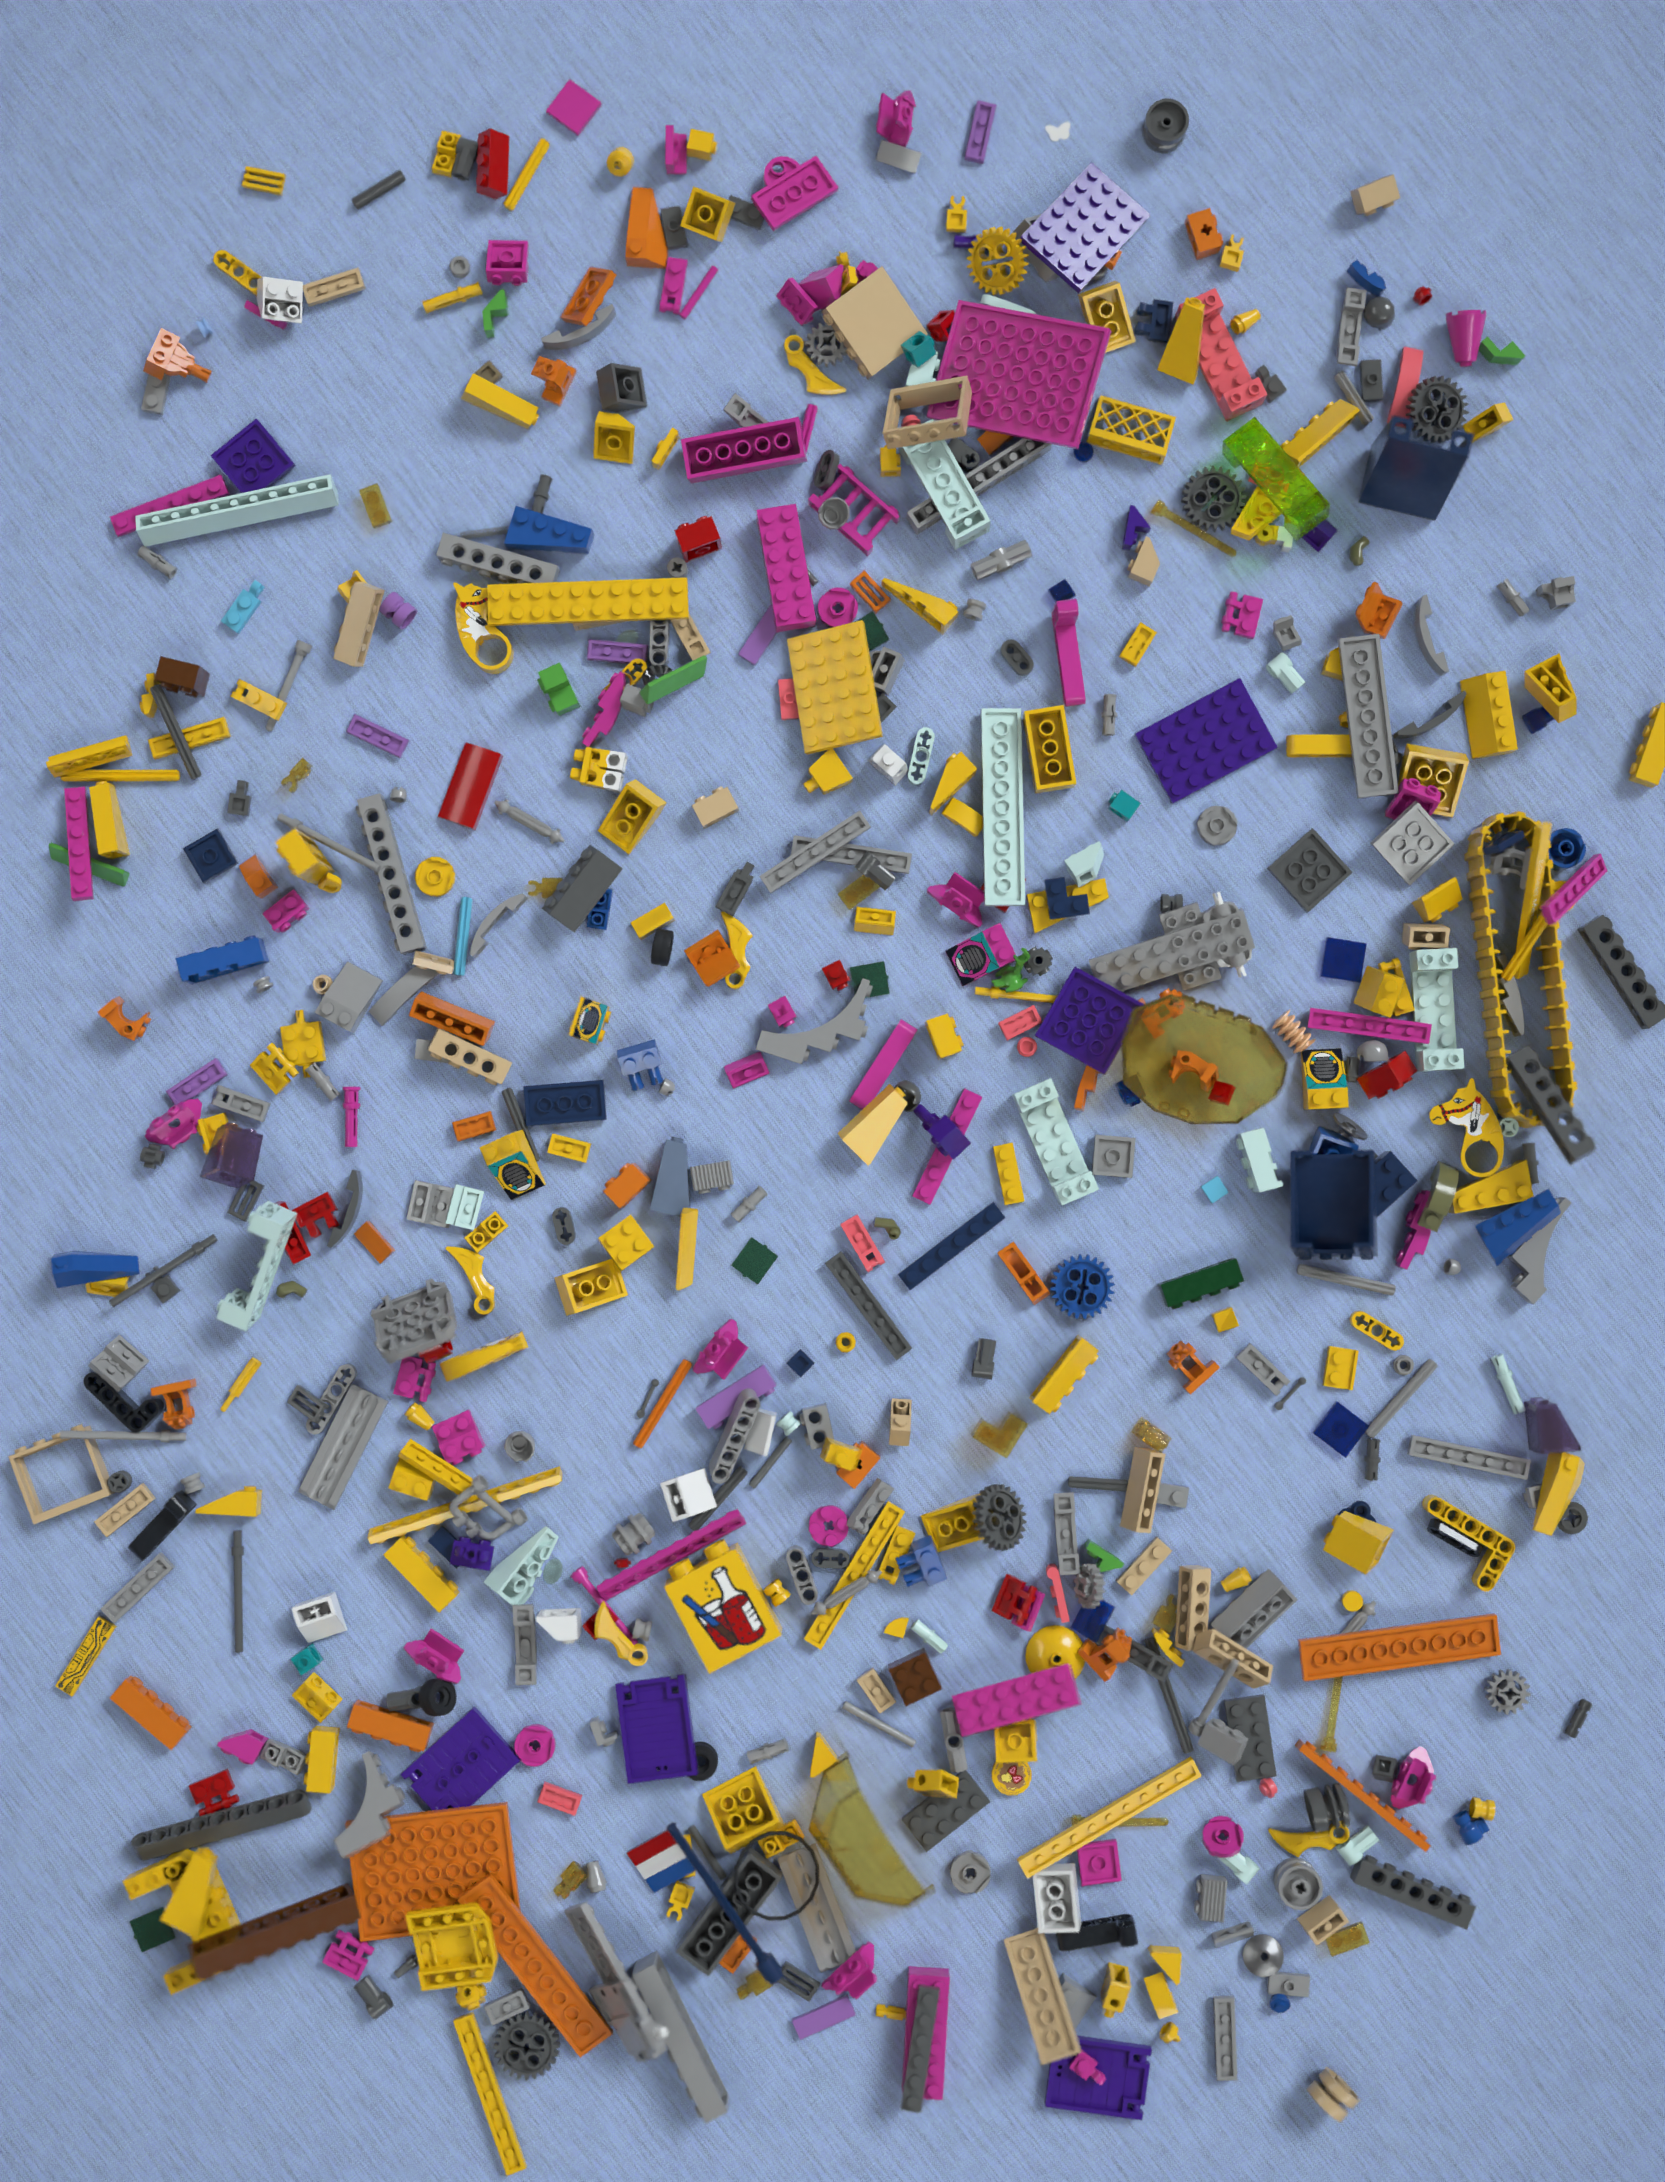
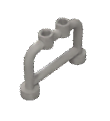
M482 1475L475 1477L472 1480L473 1485L455 1497L450 1504V1512L454 1516L452 1518L454 1524L458 1528L465 1525L467 1527L465 1529L466 1533L472 1539L478 1536L483 1540H494L514 1525L518 1524L521 1526L528 1521L527 1515L521 1508H517L512 1513H509L485 1492L489 1488V1484ZM475 1494L503 1517L506 1522L492 1532H485L478 1522H473L465 1511L458 1509V1506Z

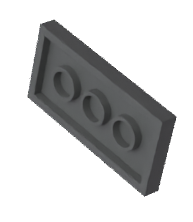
M1264 1694L1224 1700L1227 1726L1231 1729L1239 1730L1243 1733V1736L1249 1738L1241 1759L1233 1765L1236 1782L1277 1776Z
M967 1770L956 1775L959 1778L957 1799L928 1797L902 1817L904 1824L926 1852L990 1803L988 1797Z

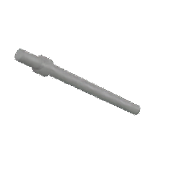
M282 813L278 815L277 820L289 826V829L293 830L296 828L308 837L377 873L380 871L381 865L303 825V822L295 818L291 819Z
M61 1430L60 1439L161 1440V1442H169L170 1440L186 1441V1433L170 1432V1430H161V1432Z

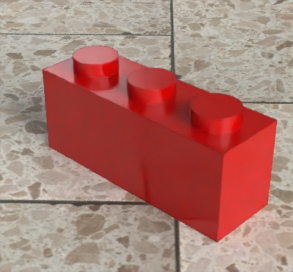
M489 128L478 134L476 193L496 200L508 195L509 136Z

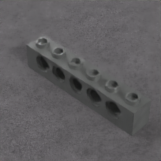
M1604 915L1597 916L1577 930L1641 1029H1649L1665 1019V1004L1659 1001L1655 995V988L1648 984L1644 978V971L1635 964L1633 954L1624 947L1622 937L1614 932L1611 920ZM1600 933L1606 936L1604 943L1599 938ZM1612 949L1617 953L1616 959H1613L1610 955ZM1623 966L1628 970L1627 976L1621 973ZM1633 983H1636L1639 987L1637 993L1632 990ZM1644 1000L1649 1002L1648 1010L1643 1007Z
M1527 1046L1506 1058L1508 1071L1511 1070L1510 1074L1569 1165L1591 1155L1596 1150L1594 1140L1584 1131L1581 1120L1576 1119L1570 1103L1563 1099L1559 1086L1552 1082L1549 1071L1539 1062V1056L1536 1051ZM1525 1067L1531 1068L1533 1073L1526 1072ZM1536 1084L1542 1085L1544 1090L1537 1089ZM1547 1101L1553 1102L1555 1108L1549 1107ZM1558 1118L1564 1119L1567 1125L1560 1124ZM1569 1136H1575L1578 1142H1572Z
M1370 1855L1363 1856L1354 1865L1350 1878L1355 1884L1466 1930L1468 1929L1476 1909L1470 1897L1461 1893L1459 1896L1455 1895L1451 1889L1445 1886L1436 1887L1428 1879L1422 1878V1880L1414 1878L1415 1875L1409 1871L1403 1870L1402 1873L1396 1870L1395 1866L1387 1862L1384 1865L1378 1863V1860ZM1375 1871H1380V1875L1377 1878H1372V1874ZM1393 1879H1399L1397 1885L1391 1886ZM1416 1886L1417 1891L1413 1894H1410V1889ZM1436 1894L1435 1900L1428 1901L1430 1895ZM1455 1902L1452 1909H1447L1449 1903Z

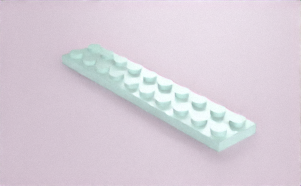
M981 708L984 906H1025L1021 708Z

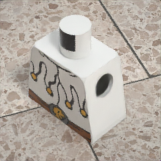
M885 744L881 745L867 760L895 786L909 771L905 761Z

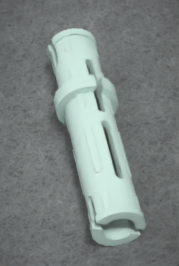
M1499 1354V1356L1491 1357L1497 1371L1496 1377L1501 1381L1513 1414L1524 1412L1526 1409L1512 1378V1370H1509L1504 1355Z

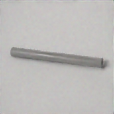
M847 1701L843 1704L842 1708L912 1748L915 1745L916 1740Z

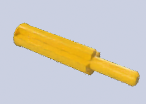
M252 1357L230 1388V1395L221 1406V1411L225 1412L234 1398L239 1397L262 1364L258 1359Z

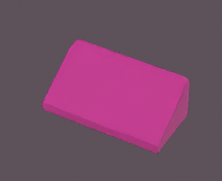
M760 1051L724 1066L733 1089L769 1074Z

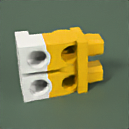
M590 747L575 749L574 761L583 762L582 769L572 767L570 778L584 786L621 793L624 780L623 774H625L628 756L624 752Z

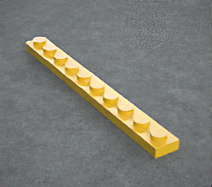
M558 1466L485 1490V1492L500 1504L502 1501L514 1500L529 1492L536 1493L541 1488L547 1486L554 1487L562 1482L563 1473L561 1467ZM473 1494L462 1502L458 1509L466 1513L471 1511L478 1512L488 1505ZM451 1502L370 1528L368 1533L370 1545L374 1543L381 1544L389 1538L395 1536L402 1537L408 1532L420 1531L426 1526L438 1525L447 1519L453 1518L454 1516L450 1512Z
M1190 1756L1016 1858L1026 1878H1030L1200 1778L1201 1774L1194 1760Z

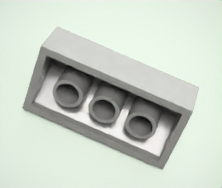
M1268 1569L1260 1574L1258 1579L1251 1586H1248L1236 1600H1233L1227 1609L1217 1615L1211 1625L1216 1631L1247 1649L1298 1599Z

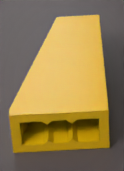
M1186 297L1157 368L1160 372L1193 385L1198 375L1205 304L1201 300L1194 297Z
M474 373L469 379L461 397L462 400L526 429L531 424L535 425L539 414L536 413L538 410L537 406Z
M107 781L96 782L95 786L89 787L98 854L108 859L128 856L130 852L115 786L107 783Z
M889 1084L838 1132L840 1138L868 1166L908 1104L903 1098L905 1093L898 1086L894 1088Z
M199 1847L194 1853L160 1919L196 1939L205 1927L218 1856L212 1850Z

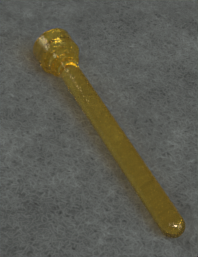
M1158 499L1153 507L1151 514L1154 516H1164L1231 557L1236 555L1235 549L1168 510L1165 502Z
M1343 1676L1334 1677L1326 1737L1321 1740L1320 1749L1328 1752L1337 1751L1334 1735Z
M1080 1814L1072 1815V1826L1085 1819V1817H1081ZM1130 1818L1116 1827L1167 1826L1169 1821L1167 1818Z

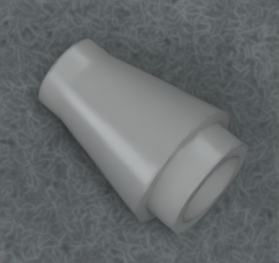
M598 1860L586 1863L587 1888H590V1893L605 1890L607 1881Z

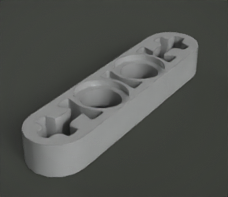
M352 1364L340 1366L320 1398L323 1402L330 1403L332 1409L329 1413H325L322 1416L326 1417V1420L324 1418L321 1419L318 1424L321 1426L320 1428L314 1430V1425L311 1423L314 1421L310 1418L307 1420L306 1429L309 1433L319 1434L326 1428L356 1378L357 1370ZM349 1368V1373L352 1375L345 1378L344 1382L347 1383V1385H345L341 1381H337V1378L339 1380L343 1378L345 1373L342 1371ZM333 1385H339L342 1388V1393L339 1396L332 1394L331 1389Z

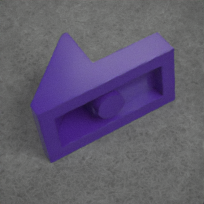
M1130 505L1122 545L1123 550L1129 551L1132 544L1136 545L1138 533L1135 532L1149 533L1151 529L1133 505Z

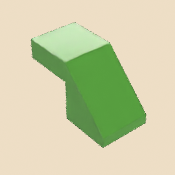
M504 289L499 290L482 311L484 331L487 338L495 337L493 317L509 316L507 296Z
M1488 336L1481 341L1478 350L1489 363L1518 365L1525 357V354L1513 341L1500 351Z

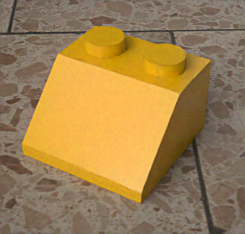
M1456 877L1441 883L1412 902L1424 923L1427 921L1433 923L1443 917L1441 913L1445 910L1451 912L1459 907L1458 902L1463 900Z
M1367 965L1353 1003L1391 1018L1406 979Z
M947 1013L925 1021V1026L938 1060L962 1051L961 1047L964 1044L961 1036H956L954 1028L957 1026L953 1016L949 1017Z
M399 1458L388 1489L427 1501L431 1498L436 1481Z

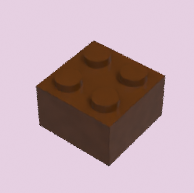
M160 656L155 680L160 683L161 687L166 688V691L172 693L181 691L186 696L197 698L198 695L205 696L210 673L199 665Z
M925 1648L888 1664V1670L905 1706L942 1690L941 1682Z

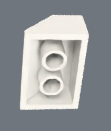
M1075 1863L1053 1864L1033 1875L1038 1932H1079L1081 1916Z

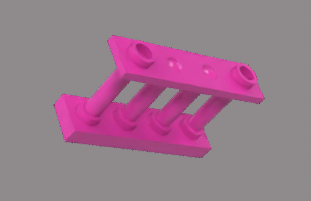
M839 464L837 466V473L840 476L822 496L819 495L817 497L813 493L808 499V505L818 513L822 503L831 498L847 480L855 487L844 500L847 505L850 506L860 494L864 495L869 500V503L852 522H846L837 530L868 557L873 551L872 540L890 520L895 524L899 522V512L892 505L888 506L861 483L848 466L843 467ZM877 507L884 513L883 517L867 535L862 536L857 532V527Z

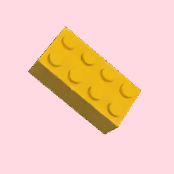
M1064 705L1024 711L1022 718L1035 794L1074 788L1077 783Z
M296 828L275 841L278 846L276 849L277 853L282 859L285 858L289 862L287 867L291 873L303 881L306 880L307 883L311 882L317 885L327 872L331 874L335 872L314 840Z

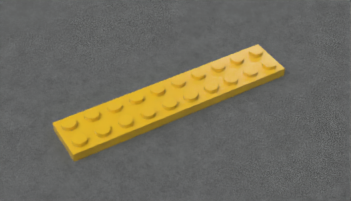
M687 578L487 585L489 626L689 619Z

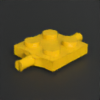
M296 1010V1023L280 1027L283 1053L289 1062L292 1061L295 1065L302 1066L303 1078H309L311 1076L305 1069L314 1062L326 1061L321 1021L306 1022L304 1020V1010Z

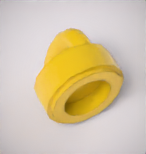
M1167 2022L1161 2028L1159 2038L1165 2043L1181 2041V2038L1177 2035L1178 2027L1173 2022Z

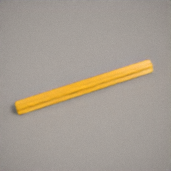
M80 770L60 776V779L62 781H179L180 771Z

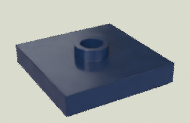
M218 828L183 848L202 883L210 881L239 864Z

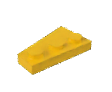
M1257 486L1231 528V534L1248 541L1251 540L1293 505L1294 499Z

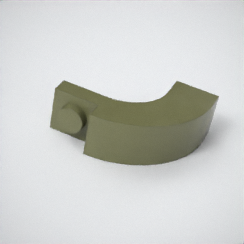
M1440 1161L1437 1162L1430 1177L1432 1182L1431 1191L1418 1219V1225L1435 1232L1438 1231L1444 1216H1447L1455 1196L1459 1178L1457 1168Z

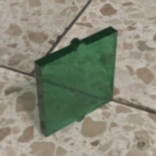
M873 611L857 620H863L865 623L869 652L890 640L883 629V623L879 622Z
M884 961L850 967L851 985L853 986L854 994H856L863 978L870 980L869 985L873 986L870 997L890 994L888 986L889 976L886 975Z
M751 1237L731 1266L740 1271L743 1277H748L756 1284H759L778 1258V1255L769 1250L767 1245H762Z
M163 1907L129 1921L135 1934L134 1939H137L141 1952L176 1938L171 1925L160 1920L165 1911Z

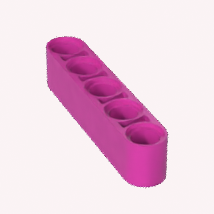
M902 1019L899 1021L849 1100L850 1103L863 1110L876 1097L918 1029Z

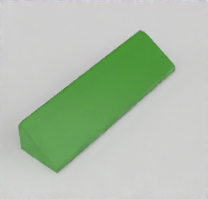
M706 655L648 683L639 692L645 703L650 704L703 677L707 662Z
M52 842L49 843L51 859L69 866L68 849ZM91 858L92 875L125 887L130 875L129 872Z

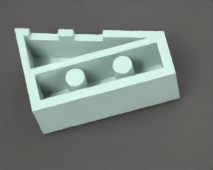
M1259 1128L1237 1134L1236 1144L1238 1150H1242L1243 1158H1241L1242 1167L1244 1170L1247 1169L1248 1177H1246L1248 1188L1252 1189V1192H1263L1283 1187L1282 1181L1277 1180L1275 1172L1277 1166L1272 1161L1270 1153L1272 1151L1265 1129Z

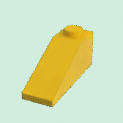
M244 1486V1489L235 1491L197 1508L195 1513L256 1517L261 1514L262 1490L256 1489V1486Z

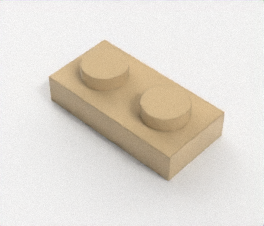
M415 950L413 965L420 969H433L437 973L445 975L447 973L452 974L454 960Z
M871 1668L857 1678V1682L879 1714L896 1703L895 1698L874 1668Z

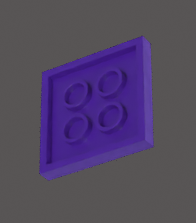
M257 418L210 455L241 493L268 488L296 466Z

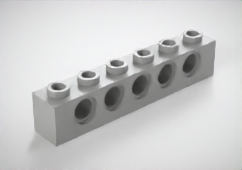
M447 533L442 534L436 554L441 561L440 563L446 566L458 565L464 571L471 572V570H475L484 577L496 576L498 580L509 583V581L517 582V584L557 582L560 572L558 565ZM458 550H463L464 555L462 557H455V553ZM476 556H483L482 562H474ZM496 561H502L503 564L500 568H493V564ZM519 566L522 568L520 573H512L514 567ZM534 572H540L541 576L538 579H531V575Z

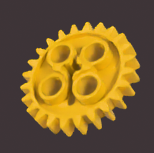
M1002 226L997 227V229L991 227L989 230H983L982 234L976 235L977 240L971 241L974 248L968 249L972 255L966 257L967 260L971 261L967 268H972L973 270L969 276L975 275L976 278L973 283L980 282L979 289L985 287V293L992 291V295H996L998 292L1000 295L1006 294V291L1007 293L1012 292L1013 288L1019 287L1018 282L1024 281L1021 275L1027 274V271L1023 268L1029 265L1028 262L1024 261V258L1029 256V254H1023L1026 246H1020L1022 239L1016 240L1017 233L1010 234L1009 228L1004 231ZM1003 244L1007 247V253L1003 252ZM985 248L989 250L988 257L985 255ZM1013 257V260L982 265L984 261ZM1007 265L1010 267V274L1006 271ZM989 268L992 270V278L988 274Z

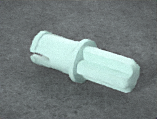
M917 1619L910 1629L916 1632L924 1640V1643L927 1642L936 1651L943 1653L948 1646L947 1643L934 1633V1629H929Z

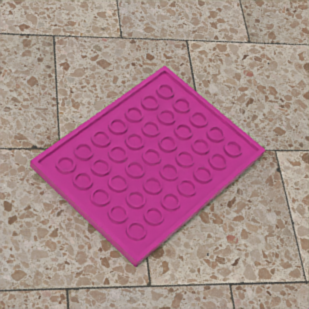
M959 300L936 381L968 376L972 396L967 427L1078 449L1111 330L1110 328ZM960 399L930 404L927 418L937 421L956 418Z

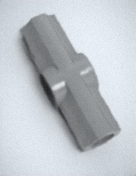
M1024 540L1008 548H999L990 553L989 556L971 563L970 566L974 577L978 581L996 572L1002 573L1009 570L1014 564L1032 557V553L1028 543Z
M952 1707L945 1708L940 1711L950 1772H963L968 1767L956 1711ZM957 1736L959 1741L956 1744H951L948 1742L949 1738Z

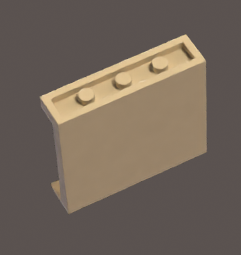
M883 266L822 311L825 323L828 326L831 325L835 331L836 339L844 344L847 355L851 360H855L859 373L867 379L904 353L901 344L918 331L928 335Z

